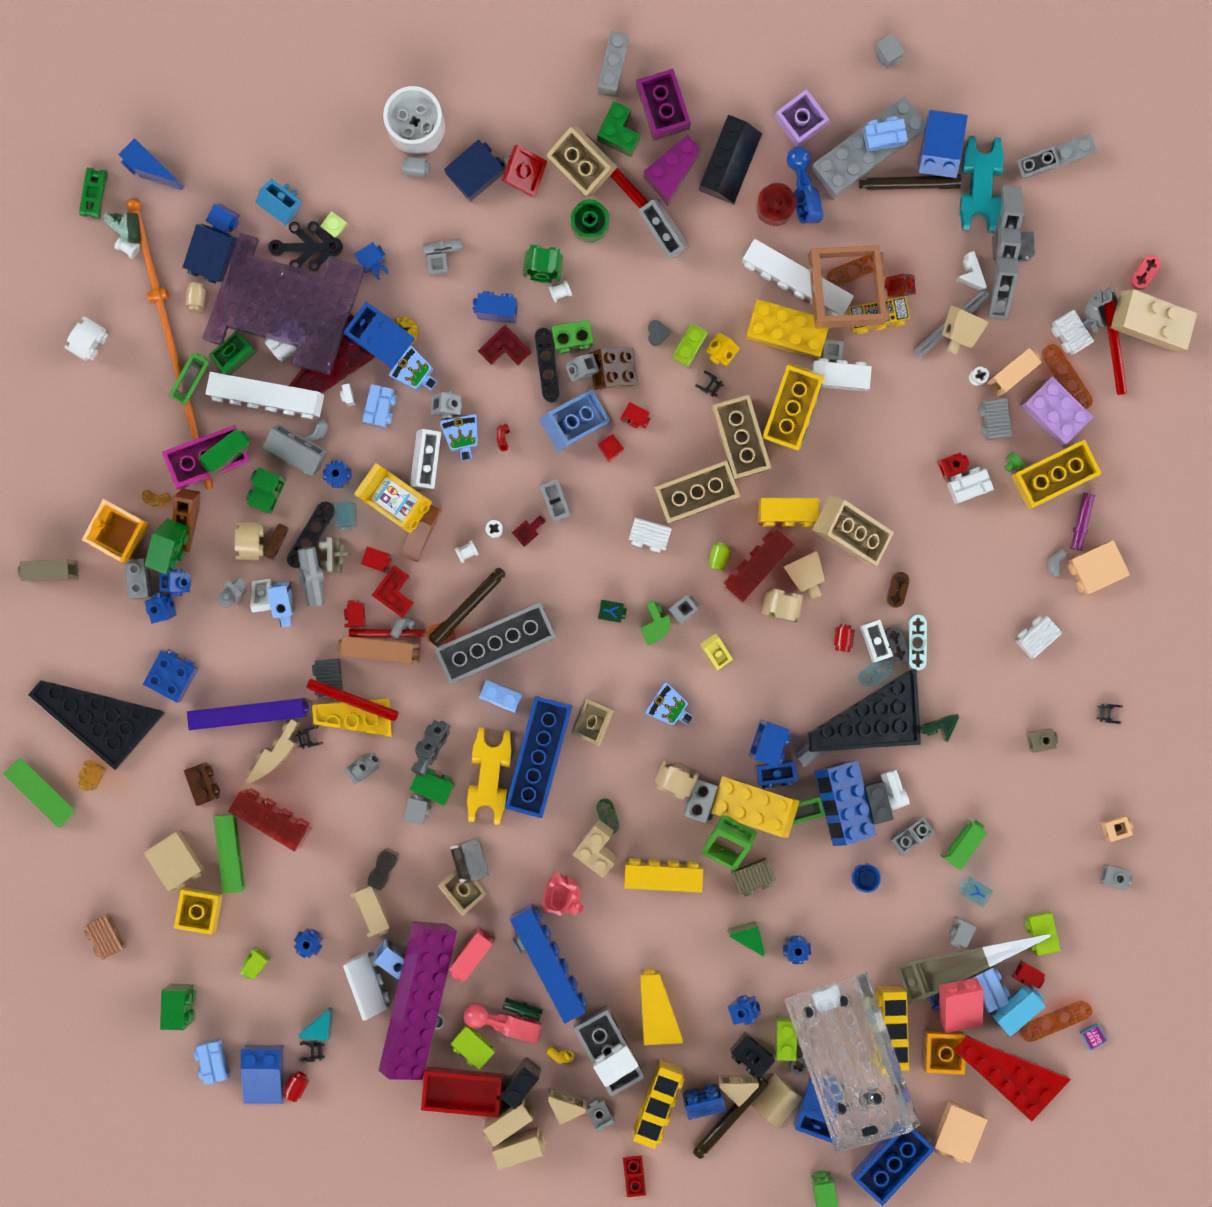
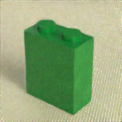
M236 428L199 457L201 465L213 478L249 450V437L243 430L240 432Z

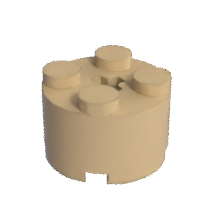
M236 521L235 525H239V529H235V551L239 552V556H235L236 560H260V556H264V545L260 544V537H264V526L260 525L258 521Z
M767 589L760 615L798 623L803 596L794 593L788 594L777 589Z
M663 759L655 778L656 788L663 792L671 791L675 797L684 800L686 796L689 797L699 774L697 772L695 775L692 774V769L681 763L672 761L669 764L666 763L668 759Z

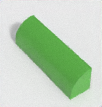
M19 758L3 773L58 828H62L74 815L75 810L22 758Z
M237 814L215 815L213 819L222 893L242 892L245 890Z

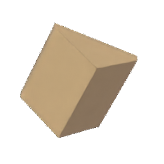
M586 699L572 734L600 746L614 709Z
M464 865L457 868L438 885L461 916L466 914L487 895Z
M773 1073L767 1080L769 1085L751 1105L766 1121L780 1128L803 1097Z
M717 1075L719 1088L739 1107L759 1087L756 1076Z
M550 1088L548 1102L560 1125L586 1112L587 1100Z

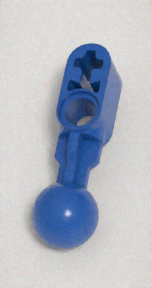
M794 147L788 152L786 161L788 166L796 171L797 189L794 192V201L798 219L801 223H819L823 219L821 199L818 189L813 187L811 178L807 175L806 170L811 162V155L804 147Z

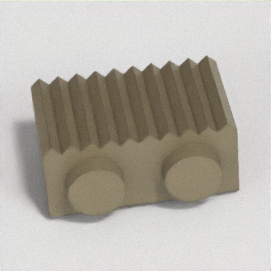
M767 858L731 871L739 894H744V896L755 893L754 889L760 887L762 889L773 886L772 882L776 881Z

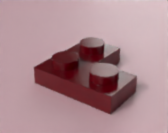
M506 325L478 350V353L490 365L494 364L506 353L519 366L532 354Z

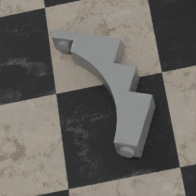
M1002 185L1000 194L1001 208L998 245L988 318L1008 319L1019 274L1018 255L1021 247L1020 228L1024 216L1022 186Z

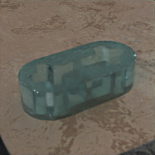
M887 659L875 662L859 673L858 680L864 686L874 685L892 672L893 665ZM880 663L888 664L886 673L884 671L877 673L876 670L881 668ZM874 672L875 675L870 678V683L863 681L864 673L871 674Z

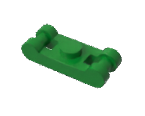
M87 167L79 209L80 216L87 217L88 215L93 216L95 219L101 218L105 182L108 177L107 170L95 171L94 168ZM93 178H97L98 182L93 183ZM94 203L93 208H88V204Z

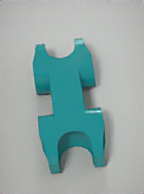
M975 136L967 138L965 152L962 157V173H970L971 181L970 194H961L959 215L962 231L968 232L972 216L981 215L986 219L988 233H994L1000 215L1001 196L992 195L993 175H1001L1003 170L1004 154L1001 137H995L991 152L987 154L980 153L977 150Z

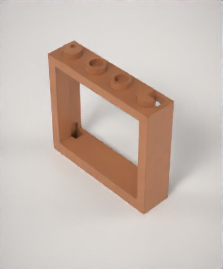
M880 245L810 249L808 263L815 328L884 325L887 318H889V307H886L885 302L887 300V289L884 288L883 282H885L886 274L885 270H882L884 255L883 252H880ZM872 256L878 314L825 316L820 258Z
M342 636V640L338 641L340 656L407 664L419 663L421 644Z

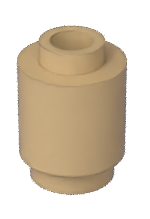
M189 283V287L186 288L185 307L189 308L191 312H200L201 309L205 308L206 290L203 284Z

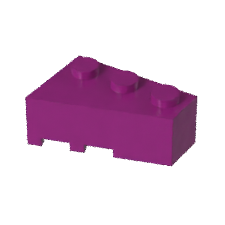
M689 135L649 166L643 174L645 180L667 206L700 153V148Z

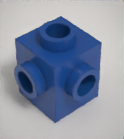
M332 460L331 464H326V469H323V479L327 481V484L332 485V488H343V485H349L351 468H348V465L343 463L342 460ZM334 470L339 471V475L337 477L333 476Z
M171 569V572L167 574L160 573L159 592H170V596H182L183 592H190V573H182L183 569Z
M162 592L151 595V599L145 601V609L150 617L151 624L168 620L177 615L175 603L170 593L162 595Z
M307 928L304 932L300 931L294 939L296 944L293 948L297 950L296 953L301 957L306 958L307 956L310 958L313 954L317 955L321 950L322 945L320 943L324 938L316 930ZM306 941L309 942L310 947L306 946L303 943Z
M800 935L790 936V939H786V945H783L784 957L787 956L788 961L792 962V964H803L804 961H808V955H811V945ZM797 948L801 949V953L795 954L794 951Z
M740 996L727 1006L734 1025L745 1023V1025L752 1024L761 1015V1007L759 1002L756 1001L755 996Z

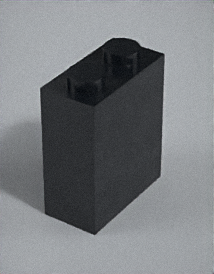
M525 1057L502 1086L500 1098L516 1109L539 1080L541 1068Z

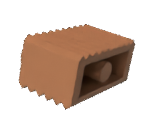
M109 913L84 926L86 929L84 930L85 936L88 940H92L95 946L93 951L98 958L101 957L104 960L126 948L123 938L119 934Z

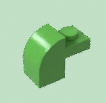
M654 601L646 604L654 622L640 627L647 645L661 640L670 628L669 615L661 618L660 614H663L659 603L655 604Z

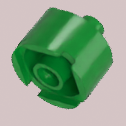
M593 199L583 200L573 209L571 213V227L575 236L584 242H596L604 238L609 228V214L600 202ZM588 218H592V224H588Z
M530 245V248L525 251L523 276L525 278L526 275L531 276L530 280L540 283H552V279H557L556 282L560 281L563 255L560 253V249L556 247L546 249L541 248L539 245Z

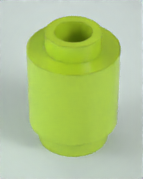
M718 542L717 545L713 544L708 560L710 568L723 571L724 567H727L731 549H728V544Z

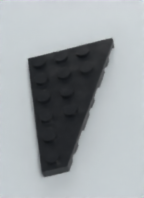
M917 670L907 671L808 732L809 752L920 745Z
M40 680L28 694L114 770L119 768L165 714L163 710Z

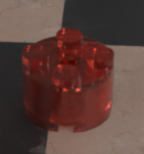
M783 183L768 185L760 192L756 203L759 219L771 226L786 224L795 210L796 197L791 189ZM774 202H778V207H774Z

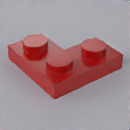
M393 565L371 596L401 618H404L414 602L399 591L410 576L396 565Z

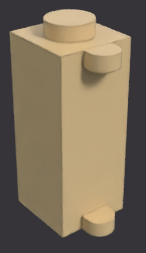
M374 883L349 894L351 898H356L370 932L366 933L367 937L376 934L380 937L387 934L388 929L392 925Z

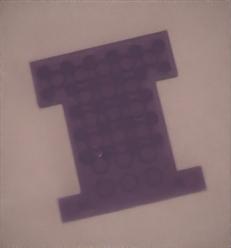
M239 233L202 339L222 346L228 328L296 346L297 349L292 360L294 366L330 375L344 334L343 332L347 326L366 270L365 266L328 256L323 273L320 274L254 256L259 239Z

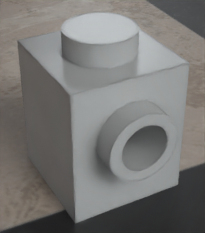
M893 33L876 43L874 48L878 62L881 65L883 64L885 68L891 65L892 67L897 66L902 62V57L905 53Z
M593 353L579 356L565 364L572 382L584 380L599 372Z
M414 794V797H409L403 821L423 825L425 817L430 815L431 806H428L429 801L425 800V797L422 795Z
M1104 864L1099 883L1127 890V886L1129 887L1132 882L1131 871Z

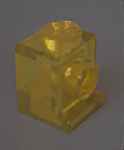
M91 760L85 761L83 765L86 768H82L78 775V778H80L78 787L88 792L89 790L97 789L107 769Z

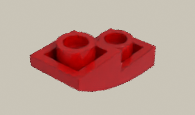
M642 1155L623 1157L627 1197L645 1196L646 1187Z

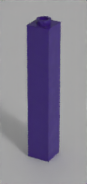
M305 698L187 711L188 729L198 730L307 717L306 713H309L308 701L305 702Z

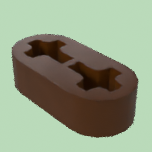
M280 523L277 525L265 549V557L271 560L275 559L288 532L287 526Z
M898 572L891 578L886 601L893 608L901 607L905 602L909 586V576L906 573ZM901 575L905 583H902L900 589H898V582L895 579ZM896 591H899L898 598H900V602H896L895 605L893 600H891V596H895Z

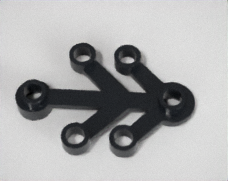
M294 221L289 224V230L292 234H296L304 243H282L280 240H272L268 246L270 253L274 256H281L284 251H304L296 260L290 261L289 268L293 272L300 271L301 266L316 251L323 252L316 260L312 259L309 261L308 267L312 272H317L330 256H338L343 250L341 240L336 237L329 238L315 221L308 224V230L310 233L316 234L324 243H315L301 229L299 223ZM293 225L298 226L296 231H292ZM312 225H317L315 231L311 230ZM332 243L336 244L335 249H330ZM278 244V250H273V245ZM293 263H298V268L293 269ZM312 263H317L315 269L311 268Z

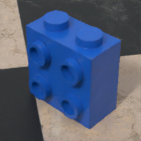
M483 291L482 294H477V299H473V310L478 319L516 323L518 303L513 294L502 293L501 296L494 295V292Z
M170 649L167 651L161 650L142 685L176 703L181 702L199 668L194 666L195 662L187 658L184 660L178 658V653Z

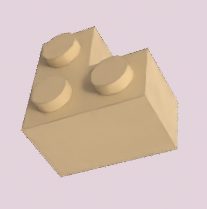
M598 819L572 855L604 878L615 864L618 856L604 846L614 830Z

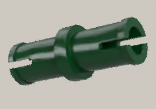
M506 997L504 1002L512 1006L503 1004V1010L505 1009L518 1014L519 1017L525 1016L539 1022L541 1017L533 1013L542 1015L543 1009L527 1005V1002L524 1001L521 1003Z

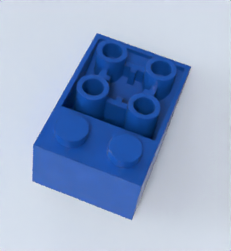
M367 301L343 332L349 339L391 369L395 367L415 340L412 335Z
M812 1070L793 1123L795 1130L832 1143L841 1117L838 1104L845 1101L849 1082Z
M709 1083L704 1086L705 1088L697 1089L693 1087L682 1093L688 1120L726 1111L719 1084Z

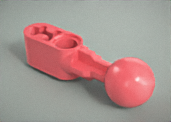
M478 1003L469 1005L463 1015L465 1023L471 1028L477 1029L484 1025H489L494 1030L502 1032L505 1036L530 1043L538 1042L542 1028L541 1022L519 1017L518 1015L489 1014L486 1008Z

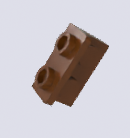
M205 762L183 770L196 806L219 798L220 789L217 783L214 784L212 778L214 772L211 765Z

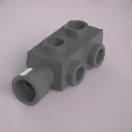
M434 720L431 725L427 726L423 740L419 741L415 748V753L419 760L413 764L412 772L421 777L426 775L428 765L433 764L442 746L447 742L451 727L448 723Z

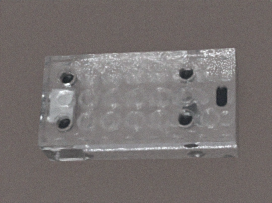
M867 972L785 999L836 1153L907 1134L920 1126Z

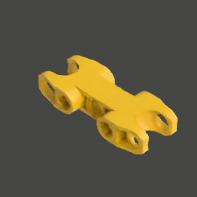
M479 727L473 745L472 763L481 764L479 785L469 784L468 822H474L477 809L480 806L487 805L494 811V825L501 824L508 788H499L501 767H510L511 730H505L502 743L499 746L493 747L488 745L485 740V727Z

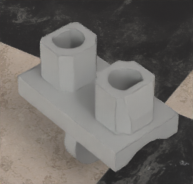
M240 577L233 583L228 580L224 584V590L218 595V603L223 607H230L233 603L237 606L241 602L242 595L246 592L247 584Z
M368 752L346 767L344 771L349 774L354 785H356L380 768L378 766L380 760L375 753L370 755Z

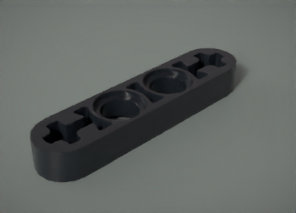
M540 328L535 333L542 395L545 401L553 403L558 400L560 395L553 339L549 329ZM542 332H545V335H549V338H546V345L551 344V347L539 349V346H543L542 339H538ZM549 351L552 355L551 359L548 361L542 360L540 357L541 353ZM545 370H552L554 372V377L551 380H546L543 377ZM556 382V385H552V390L556 394L550 399L548 395H545L549 392L548 385L544 387V383L551 384Z
M327 501L321 502L315 509L287 556V562L291 567L300 568V563L293 564L292 556L298 555L297 547L299 549L303 548L301 546L303 538L311 540L310 547L316 546L334 516L335 508L331 503ZM329 505L331 512L323 516L326 519L324 523L321 519L316 518L318 514L321 517L323 514L321 508ZM315 521L321 524V529L318 532L311 530V524Z

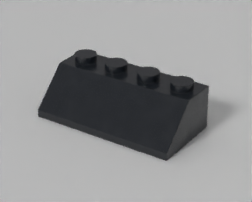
M728 114L701 181L699 191L734 205L762 133L746 121Z

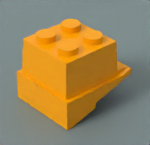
M103 499L82 541L127 564L129 560L133 559L150 526H148V522Z

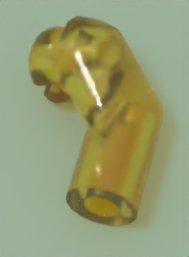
M144 490L141 494L143 501L153 507H158L171 501L168 492L158 496L150 490Z

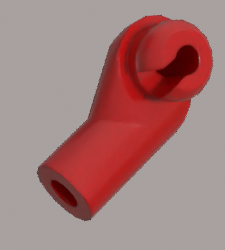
M500 424L497 427L496 441L499 450L503 452L509 448L505 438V434L510 433L508 424Z

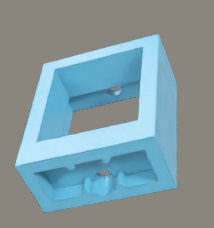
M1024 985L1008 998L1009 1004L994 1010L990 1015L1011 1037L1046 1006L1042 1002L1044 998L1037 990Z

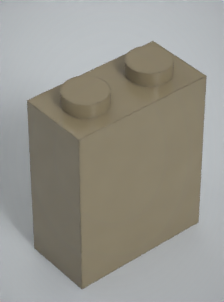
M70 559L20 561L18 576L21 578V581L26 582L78 580V564L76 560Z

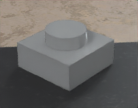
M446 253L427 255L430 276L448 273Z
M825 339L822 358L831 361L842 360L844 342Z

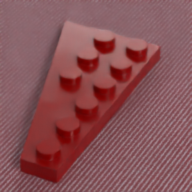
M967 1035L953 1049L1031 1122L1071 1080L1066 1075L1056 1073L1049 1068L1046 1069L1034 1062L992 1047Z

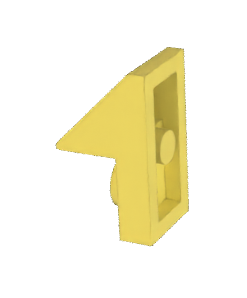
M716 633L700 644L717 671L733 660Z

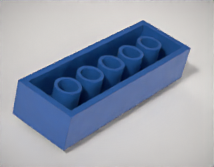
M535 696L505 809L538 818L543 817L573 705Z
M530 904L513 913L510 921L565 1024L585 1013L587 1000L582 992H578V983L575 977L569 975V966L565 958H560V949L556 941H551V932L547 924H542V915L538 907L534 908Z

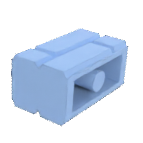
M897 116L889 117L885 122L880 123L878 120H872L867 122V125L863 128L867 152L902 146L907 143L903 118L898 119Z
M371 384L362 422L381 428H386L387 424L390 425L393 414L390 413L391 406H395L397 395L394 394L395 391Z
M486 680L479 698L515 713L523 694Z
M991 966L970 977L971 979L977 978L983 988V1005L987 1012H992L1010 1003L1008 1000L1010 994L1006 986L1002 987L999 981L1002 977L997 968L994 969Z
M222 1038L202 1042L196 1046L194 1057L200 1064L198 1069L200 1080H203L206 1085L228 1079L230 1075Z

